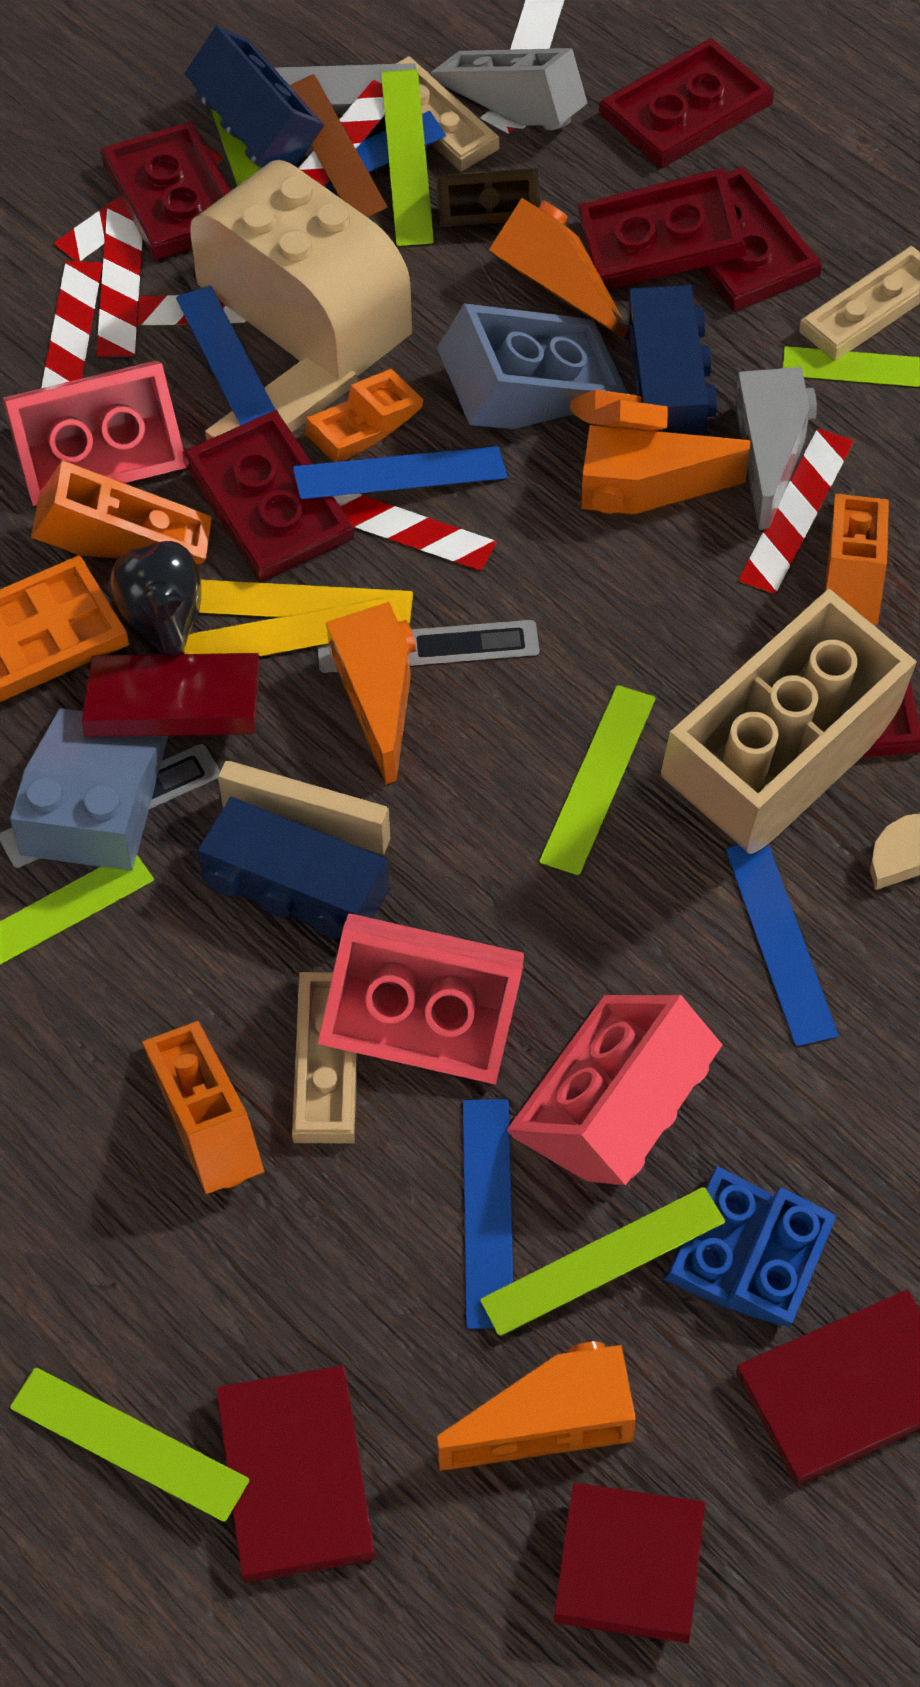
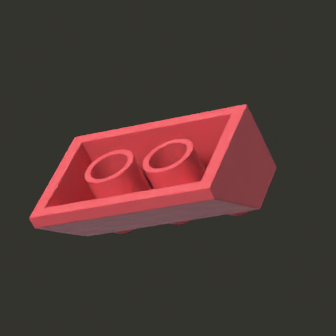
M152 361L2 398L32 506L37 505L39 494L62 460L122 483L186 468L183 463L182 454L184 449L161 362Z
M349 913L341 935L318 1044L496 1084L522 975L524 953Z
M604 995L508 1127L507 1132L515 1140L586 1182L626 1185L631 1178L640 1172L644 1166L646 1155L662 1132L674 1123L677 1117V1110L693 1087L705 1078L709 1071V1064L722 1047V1043L682 995Z

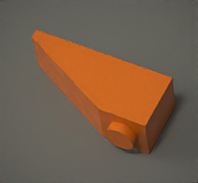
M521 198L488 251L513 269L624 339L629 329L580 238L564 225L568 216L545 200L542 201L539 207H536Z
M590 425L582 478L581 509L595 510L608 514H638L746 483L750 440Z
M62 460L39 494L31 538L80 556L117 559L130 550L161 541H174L189 550L195 564L202 565L206 560L212 516Z
M835 493L824 592L828 588L831 589L871 624L878 625L887 568L889 499Z
M386 602L326 622L331 658L385 784L397 781L411 680L409 653L416 652V644L407 620L398 622L390 603Z
M199 1021L142 1041L145 1053L174 1124L205 1194L222 1188L237 1186L245 1179L264 1173L248 1114Z
M601 1342L577 1344L571 1347L567 1353L555 1355L437 1435L440 1471L633 1442L636 1417L622 1345L605 1347Z

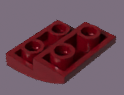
M573 1482L554 1623L689 1643L705 1502Z

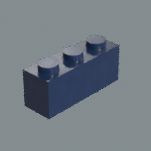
M215 26L184 72L185 76L197 88L195 96L198 100L222 117L220 121L222 128L246 145V156L261 168L274 160L286 161L296 167L324 127L322 121L248 38L221 27Z
M692 285L630 288L627 324L636 395L642 396V403L668 407L667 428L656 432L706 436L707 417H716L717 400L715 386L706 385L705 377H710L711 357L709 345L700 346L699 338L705 336L703 306H694Z
M233 797L229 798L198 849L203 881L207 882L216 892L225 896L239 895L259 903L265 911L276 917L285 918L290 916L308 923L318 933L331 939L341 938L349 913L373 919L390 890L388 859Z

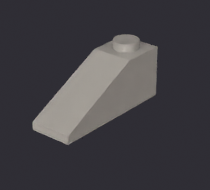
M572 48L458 51L431 72L432 77L441 85L520 125H543L545 130L558 129L569 124L571 116L587 104Z
M802 367L738 372L735 411L741 440H750L747 473L758 530L770 528L804 446L808 420L816 419L817 402L814 388H806Z

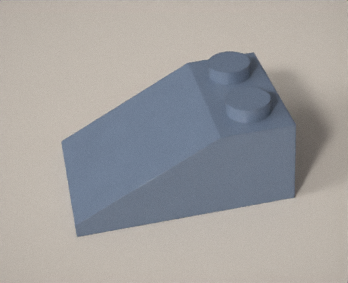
M464 303L437 346L439 355L469 425L517 429L573 415L570 411V400L595 389L628 394L594 319Z
M60 708L24 770L10 820L21 856L133 871L168 736L87 738L83 736V711Z

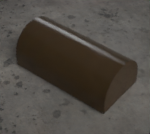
M538 168L436 175L440 227L506 223L521 198L536 207L540 206Z

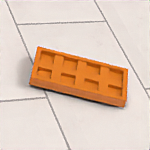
M80 555L0 589V702L91 662L92 656H106L129 645L127 631Z

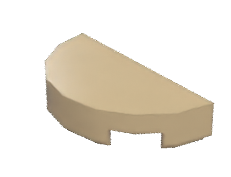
M920 813L905 815L889 824L875 841L870 867L875 890L920 875Z

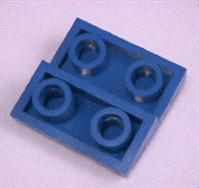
M717 1166L710 1174L704 1188H706L725 1219V1223L679 1246L664 1280L728 1309L763 1321L789 1327L794 1321L837 1215L782 1187L774 1194H771Z

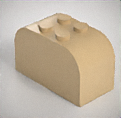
M282 160L271 161L192 220L190 232L197 285L201 288L212 286L218 300L299 361L308 357L338 380L351 370L357 373L358 377L412 334L410 277L406 264L393 241L376 223L294 165Z
M828 588L670 731L661 769V777L747 853H755L768 845L876 742L896 715L917 661Z

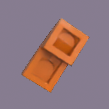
M389 369L351 384L348 401L306 417L304 434L332 462H342L370 448L399 428L422 408L424 399L398 374Z
M595 389L570 400V411L579 419L590 424L646 431H658L667 428L668 407L642 403V396Z

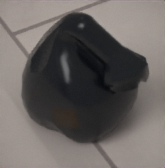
M161 541L126 552L115 561L110 572L111 588L119 613L127 625L157 644L167 656L173 657L181 654L199 614L202 595L199 571L191 553L183 545L174 541Z

